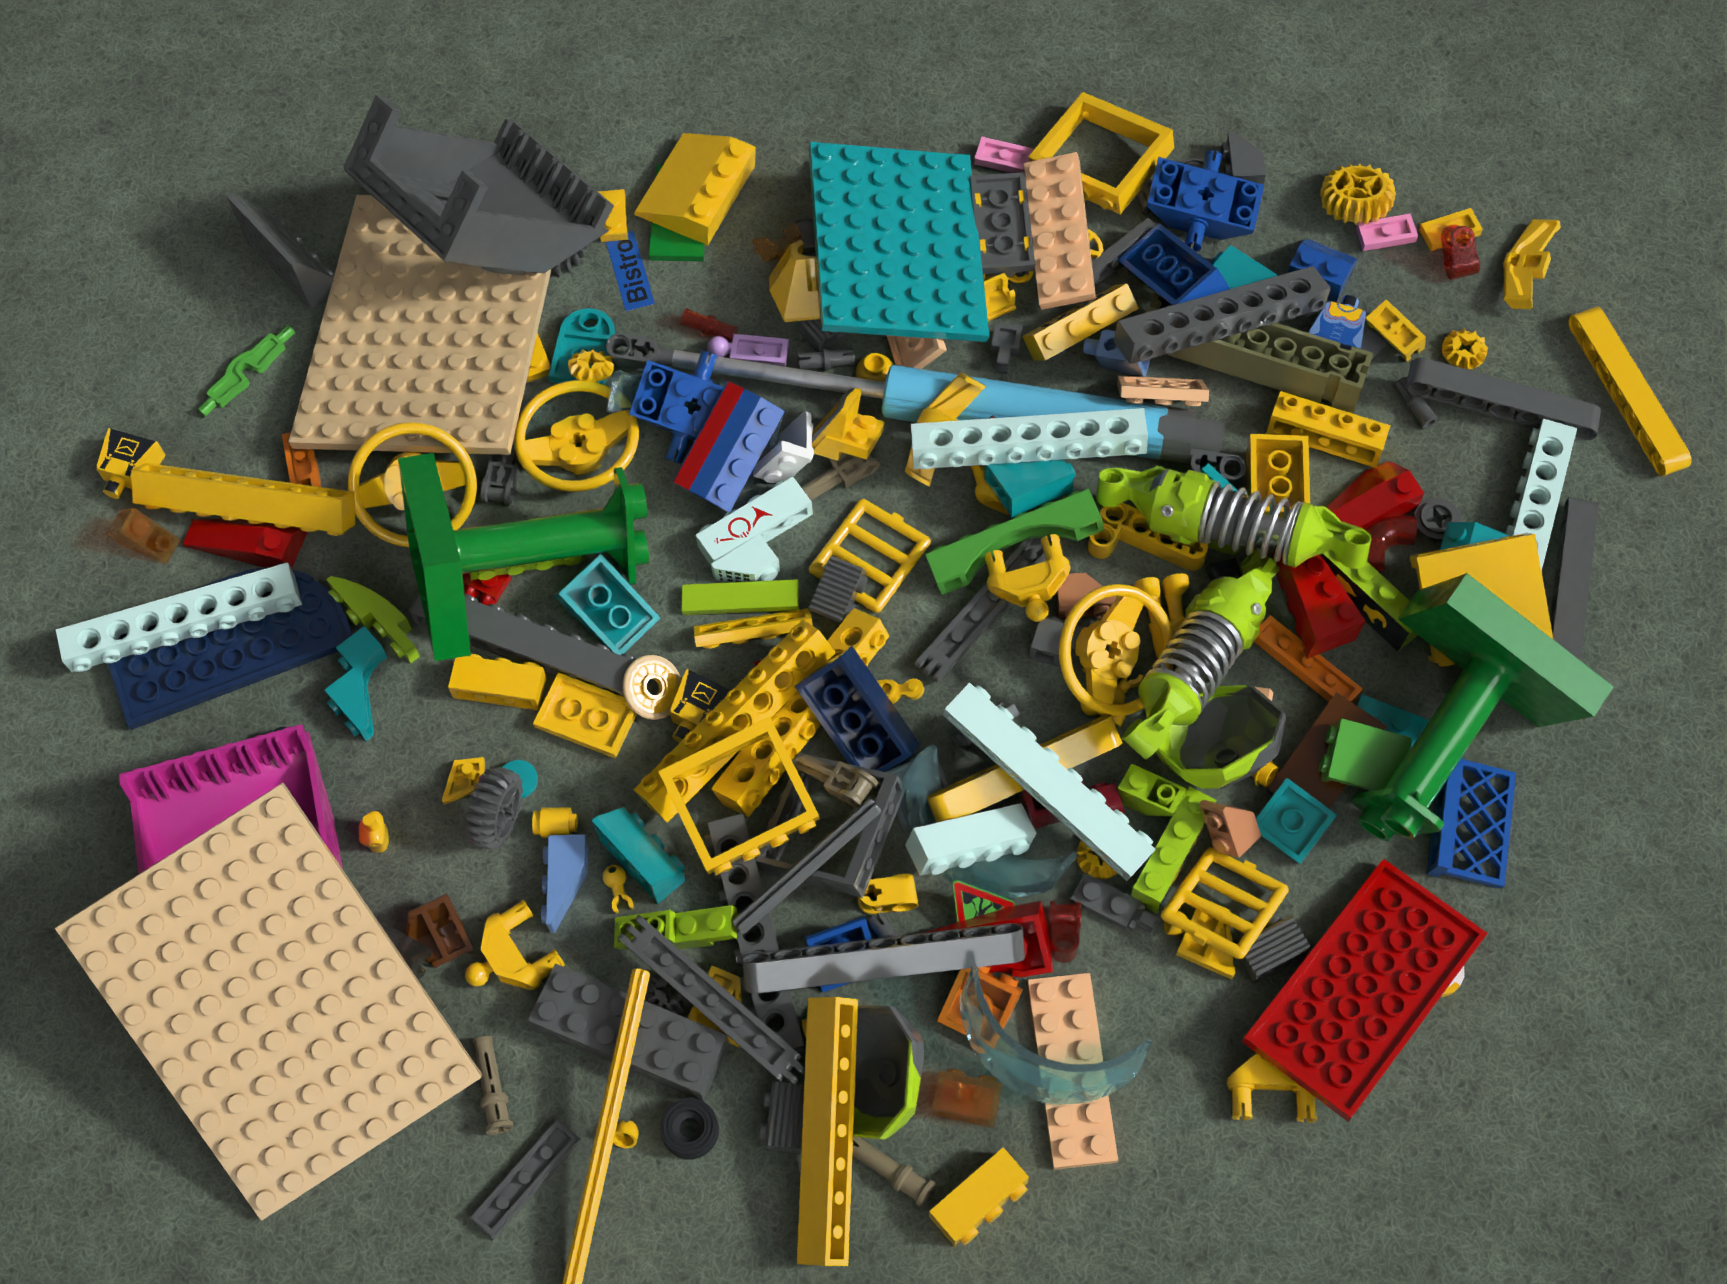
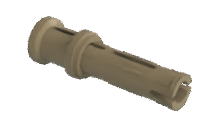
M482 1036L472 1041L477 1066L482 1073L480 1081L483 1097L480 1101V1107L485 1110L487 1121L485 1133L487 1135H498L511 1131L514 1128L513 1121L509 1120L506 1105L509 1102V1098L506 1093L502 1092L492 1043L493 1039L491 1036ZM485 1058L488 1062L491 1079H489Z
M853 1137V1157L891 1181V1186L896 1192L901 1190L916 1200L917 1206L922 1207L931 1195L936 1182L925 1180L913 1172V1167L909 1164L901 1166L860 1137Z

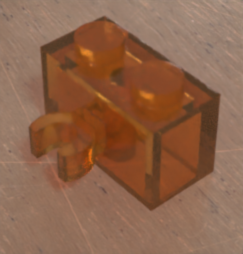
M947 1069L946 1072L939 1071L932 1105V1115L995 1128L1002 1083H997L996 1078L987 1075H978V1078L965 1076V1072L957 1069Z

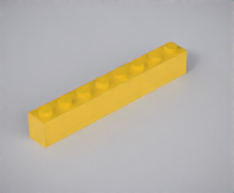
M145 463L131 470L133 503L145 505L147 509L169 508L174 513L190 511L196 512V515L201 517L218 515L222 516L224 520L246 519L251 524L273 523L278 528L294 526L300 527L305 532L322 530L327 531V534L333 536L343 535L345 531L356 525L355 492L151 463Z
M841 997L808 998L797 1264L848 1266L858 999Z

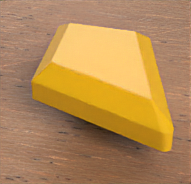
M484 757L454 760L442 797L444 805L473 793L474 785L479 782V777L485 772Z

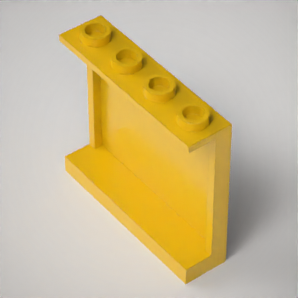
M1522 533L1410 556L1411 566L1417 570L1420 590L1467 573L1553 639L1535 534ZM1430 645L1432 655L1428 656L1429 661L1438 663V666L1455 664Z

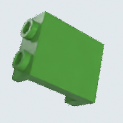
M1341 718L1334 725H1330L1325 738V742L1329 743L1327 755L1323 754L1319 764V772H1322L1321 781H1336L1368 791L1384 789L1409 752L1412 738Z

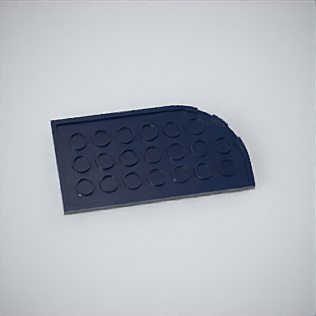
M270 567L246 570L228 576L226 578L220 579L218 581L209 583L204 586L222 582L228 579H232L235 577H239ZM292 570L295 574L302 605L294 607L293 610L283 613L276 612L266 615L258 621L249 620L239 623L230 629H218L208 632L203 637L187 638L172 646H160L150 649L145 654H133L122 657L117 662L108 663L127 726L133 730L338 652L336 647L353 635L350 623L341 604L337 603L328 593L330 591L328 588L315 581L313 577ZM272 592L265 593L262 598L268 597ZM243 600L235 602L233 606L241 604ZM214 608L207 610L205 614L211 613ZM185 617L179 618L176 623L183 621ZM156 625L149 627L147 631L153 630ZM127 633L121 635L118 640L123 639Z

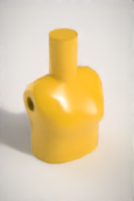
M372 811L367 813L358 827L360 844L368 847L371 852L382 853L389 844L388 829L380 812Z

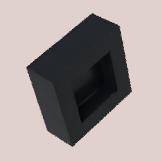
M1236 558L1213 563L1206 567L1210 581L1221 576L1236 579L1242 576Z

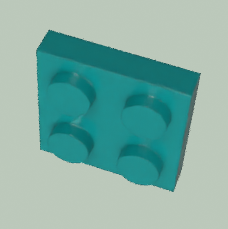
M1286 778L1257 816L1256 821L1264 838L1301 864L1335 820L1337 814Z

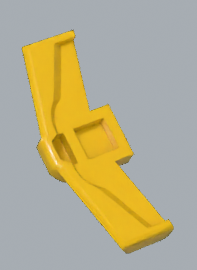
M1532 219L1512 249L1506 253L1503 262V300L1512 309L1533 308V279L1545 278L1551 257L1549 251L1543 250L1553 235L1561 228L1559 220Z
M960 372L927 408L923 409L916 422L960 421L956 418L985 389L986 385ZM911 446L905 472L910 477L930 487L935 468L914 469Z

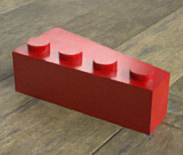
M1275 547V549H1274V551H1273V553H1272V555H1271V557H1270V558H1272L1273 560H1274V555H1275L1276 547ZM1319 554L1311 557L1297 567L1285 565L1281 556L1280 561L1276 562L1280 567L1276 576L1281 589L1285 590L1288 599L1286 604L1289 612H1292L1297 624L1295 629L1298 637H1301L1305 646L1303 651L1306 659L1355 641L1366 620L1322 555Z

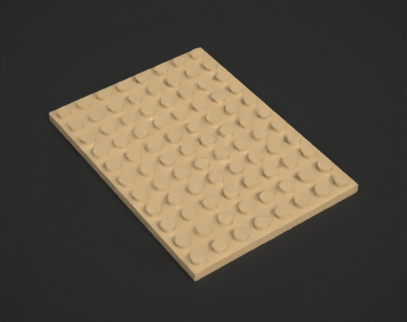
M356 195L333 278L334 282H332L288 441L291 448L358 450L369 437L381 429L399 423L416 422L432 425L447 432L465 448L468 454L510 455L551 269L546 273L525 271L524 275L489 272L479 266L466 265L465 263H449L448 261L445 263L372 195ZM421 434L398 435L382 442L373 450L453 453L440 441Z
M283 782L55 928L261 1221L482 1078V1073Z

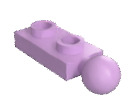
M733 334L732 343H728L724 337L715 336L709 340L707 350L710 355L713 353L718 357H725L727 354H730L731 359L786 367L789 339Z

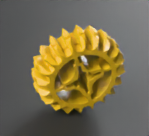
M1349 163L1346 168L1338 166L1337 171L1330 170L1329 175L1325 176L1320 191L1322 208L1327 210V215H1334L1335 220L1343 219L1344 224L1349 221L1354 222L1355 225L1358 222H1363L1367 225L1370 220L1377 222L1379 217L1385 218L1387 212H1390L1393 207L1396 195L1393 184L1394 180L1389 178V173H1382L1381 168L1373 169L1371 164L1367 167L1361 166L1360 163L1358 166H1352Z

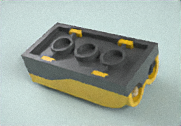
M1025 172L970 176L975 225L979 234L983 280L986 281L1005 273L1011 282L1023 283L1029 281L1035 272V258Z

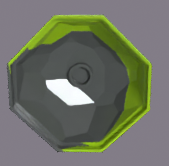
M1253 685L1218 686L1211 698L1208 699V703L1202 709L1196 721L1187 726L1171 725L1163 744L1155 753L1166 766L1186 782L1202 789H1226L1253 775L1279 754L1286 721L1285 712Z
M858 1005L853 1137L885 1140L902 1128L916 1111L924 1063V1043L918 1031L897 1008L892 1006Z

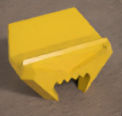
M802 240L789 245L769 276V291L784 322L820 319L816 256L802 255L804 247Z

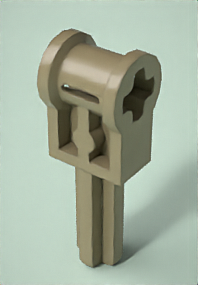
M842 453L838 461L829 460L830 470L801 488L812 501L841 482L845 488H848L859 480L868 477L879 468L880 463L876 458H872L871 455L866 460Z
M808 755L800 756L797 759L796 768L798 771L825 783L823 787L830 795L845 801L857 809L864 804L863 800L871 788H875L878 784V781L869 773L841 761L834 768Z

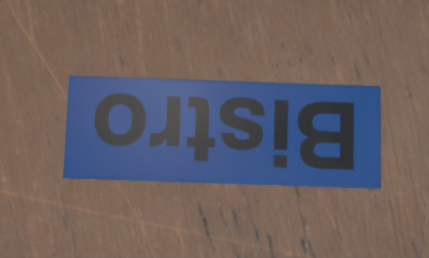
M634 231L628 232V240L606 242L625 311L655 304Z

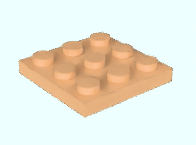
M1118 375V391L1120 396L1126 398L1128 403H1143V399H1153L1156 404L1171 405L1172 400H1181L1187 406H1201V401L1208 402L1209 389L1201 379Z

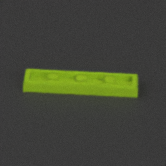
M798 579L682 585L683 615L799 610Z

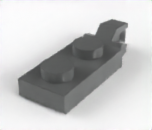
M1084 873L1070 900L1071 903L1124 930L1130 929L1134 931L1135 927L1138 926L1151 933L1158 917L1145 911L1146 905L1140 902V900Z

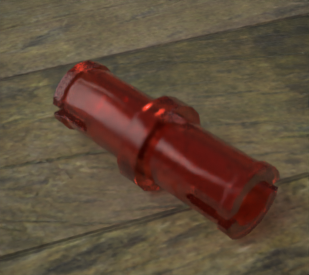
M688 308L684 310L681 317L682 320L680 321V325L701 331L704 336H721L729 343H732L733 334H737L738 331L737 326L716 320V316H705Z

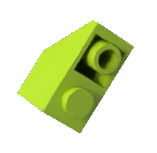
M1134 764L1130 765L1118 787L1122 804L1146 816H1174L1187 792V788Z

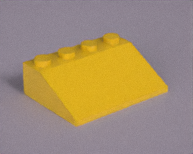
M683 133L635 210V215L708 246L755 167L756 147L730 136Z

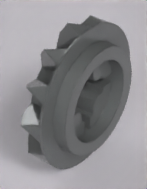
M1430 498L1421 502L1416 508L1414 526H1417L1420 530V536L1426 535L1430 537L1431 541L1435 539L1443 541L1447 523L1461 522V515L1456 506L1448 500ZM1433 512L1438 519H1443L1440 528L1436 522H1430L1433 518Z
M657 973L650 977L646 991L649 1003L678 1015L685 1013L692 1006L680 993H674L669 1003L666 993L661 992L663 989H668L669 984Z

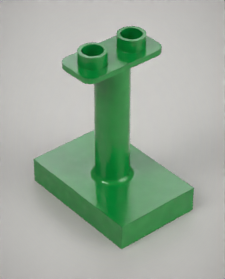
M434 453L398 458L409 552L434 661L471 656L462 574L609 552L622 567L626 581L630 585H635L636 566L649 564V550L645 532L643 529L634 531V520L647 518L644 488L642 483L628 485L622 467L614 468V493L604 508L453 530Z
M1467 573L1416 591L1398 620L1457 664L1463 671L1385 788L1356 793L1351 802L1363 812L1357 821L1358 824L1369 834L1386 842H1389L1394 834L1414 839L1417 834L1439 832L1444 826V822L1428 810V808L1500 699L1536 726L1543 727L1595 717L1614 686Z

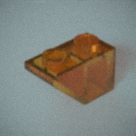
M135 508L120 510L106 532L107 536L128 550L167 564L181 539Z

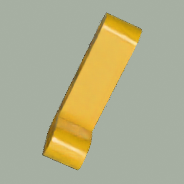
M1123 502L1116 507L1103 506L1100 515L1104 531L1089 536L1088 551L1095 558L1105 559L1113 553L1118 541L1121 540L1190 571L1198 570L1204 565L1208 550V544L1206 545L1205 542H1193L1190 545L1172 541L1169 535L1151 531L1141 512L1137 508ZM1109 516H1116V517H1118L1120 520H1118V521H1113V520H1110L1108 517H1109ZM1135 528H1143L1146 532H1137ZM1104 539L1108 543L1099 544L1095 540ZM1168 539L1173 543L1164 544L1163 542H1161V540Z

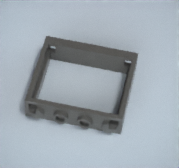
M800 753L799 757H800V756L802 757L803 755H808V754ZM808 755L834 768L838 764V761ZM848 764L854 768L864 770L878 781L877 786L871 789L879 791L875 803L880 807L881 813L865 826L845 877L816 870L802 883L863 898L906 787L898 775ZM797 770L808 792L813 777ZM790 779L786 788L779 796V805L775 815L769 820L768 830L799 815L803 804ZM787 842L775 848H772L769 844L759 849L761 854L757 856L755 861L765 873L781 877L794 866V864L780 861Z

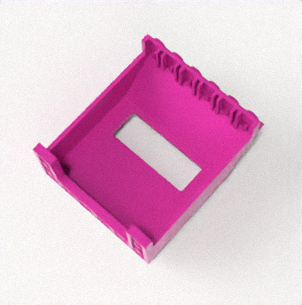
M302 724L119 774L120 785L131 804L138 874L282 782L343 869L334 816L310 734L305 731Z

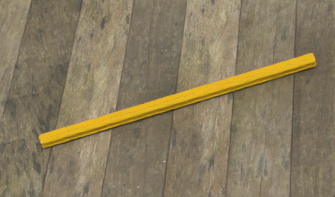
M637 968L633 969L631 973L562 1284H582L649 982L650 973L647 970Z

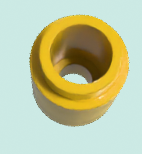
M542 807L540 811L533 812V834L540 835L541 838H548L551 835H572V832H577L578 829L577 813H572L571 807Z

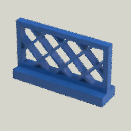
M1461 758L1435 797L1433 813L1444 822V826L1439 832L1431 833L1427 875L1439 877L1443 874L1496 888H1503L1505 886L1516 772ZM1463 769L1473 771L1479 782L1469 787L1462 777ZM1492 777L1506 779L1505 791L1498 794L1488 780ZM1480 785H1483L1492 797V800L1482 805L1472 791ZM1467 795L1476 808L1469 815H1466L1459 806L1460 798ZM1494 802L1503 812L1502 819L1497 823L1485 809ZM1477 813H1480L1489 825V828L1482 833L1478 832L1469 819ZM1462 823L1474 837L1465 844L1462 843L1456 834V827ZM1491 830L1500 840L1499 848L1495 851L1491 850L1482 837ZM1475 841L1487 855L1478 862L1475 861L1466 848ZM1459 851L1471 866L1466 870L1452 867L1453 855ZM1490 859L1497 869L1496 878L1486 876L1479 865Z

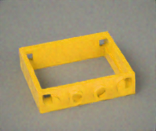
M1082 92L1028 156V160L1032 162L1052 157L1083 119L1148 146L1147 151L1116 188L1081 173L1084 200L1091 201L1100 205L1105 210L1109 209L1121 215L1143 188L1145 182L1154 174L1158 157L1166 159L1173 151V130Z
M771 717L658 771L708 874L715 872L717 876L733 868L731 863L743 858L744 862L749 861L761 854L759 849L769 844L772 848L780 846L789 840L788 835L799 831L800 834L806 833L816 827L815 822L820 820L819 814ZM769 736L806 812L711 859L674 782Z

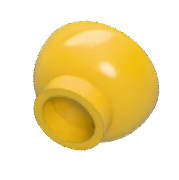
M871 353L863 357L858 363L856 378L885 382L889 367L894 364L885 355Z

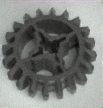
M492 767L479 777V782L474 785V791L470 795L471 799L467 805L468 810L465 815V833L470 843L484 849L496 850L498 847H502L504 842L509 839V834L514 830L515 822H517L518 814L521 811L520 805L523 801L521 798L523 793L522 780L519 774L503 767Z

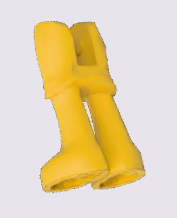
M1183 573L1167 576L1161 584L1174 634L1177 630H1180V625L1185 619L1182 609V595L1189 588V577ZM1143 578L1134 583V587L1145 591L1161 605V589L1158 578ZM1148 610L1151 621L1148 624L1152 636L1153 647L1159 660V655L1163 652L1164 648L1163 638L1156 619Z

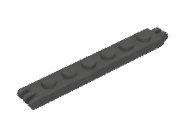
M1048 537L1050 546H1052L1051 537ZM1042 538L1025 540L1005 561L1006 572L1045 562L1046 558L1043 546L1041 545ZM1060 538L1061 546L1066 538ZM986 583L916 660L914 666L921 669L928 662L929 664L923 673L930 676L935 669H938L932 680L939 683L1010 602L991 593Z
M638 915L634 920L643 927L639 932L630 924L626 930L634 938L630 941L626 935L621 934L618 939L781 1082L785 1077L795 1085L799 1080L790 1070L794 1067L802 1075L805 1074V1067L798 1062L802 1056L651 924Z

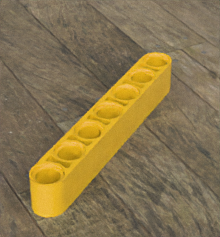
M1595 306L1571 315L1568 321L1572 334L1657 474L1664 477L1691 465V455L1688 448L1603 310Z
M1106 715L1040 744L1043 749L1048 747L1053 750L1060 758L1058 762L1068 769L1120 746L1122 740L1112 715ZM996 764L927 796L926 799L935 821L938 823L968 816L1025 789Z

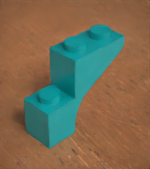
M363 626L336 647L341 656L337 661L347 673L327 687L325 692L330 698L326 702L336 716H339L341 713L347 719L344 725L354 737L360 734L365 741H368L374 735L368 682L374 669L387 658V655L380 643Z

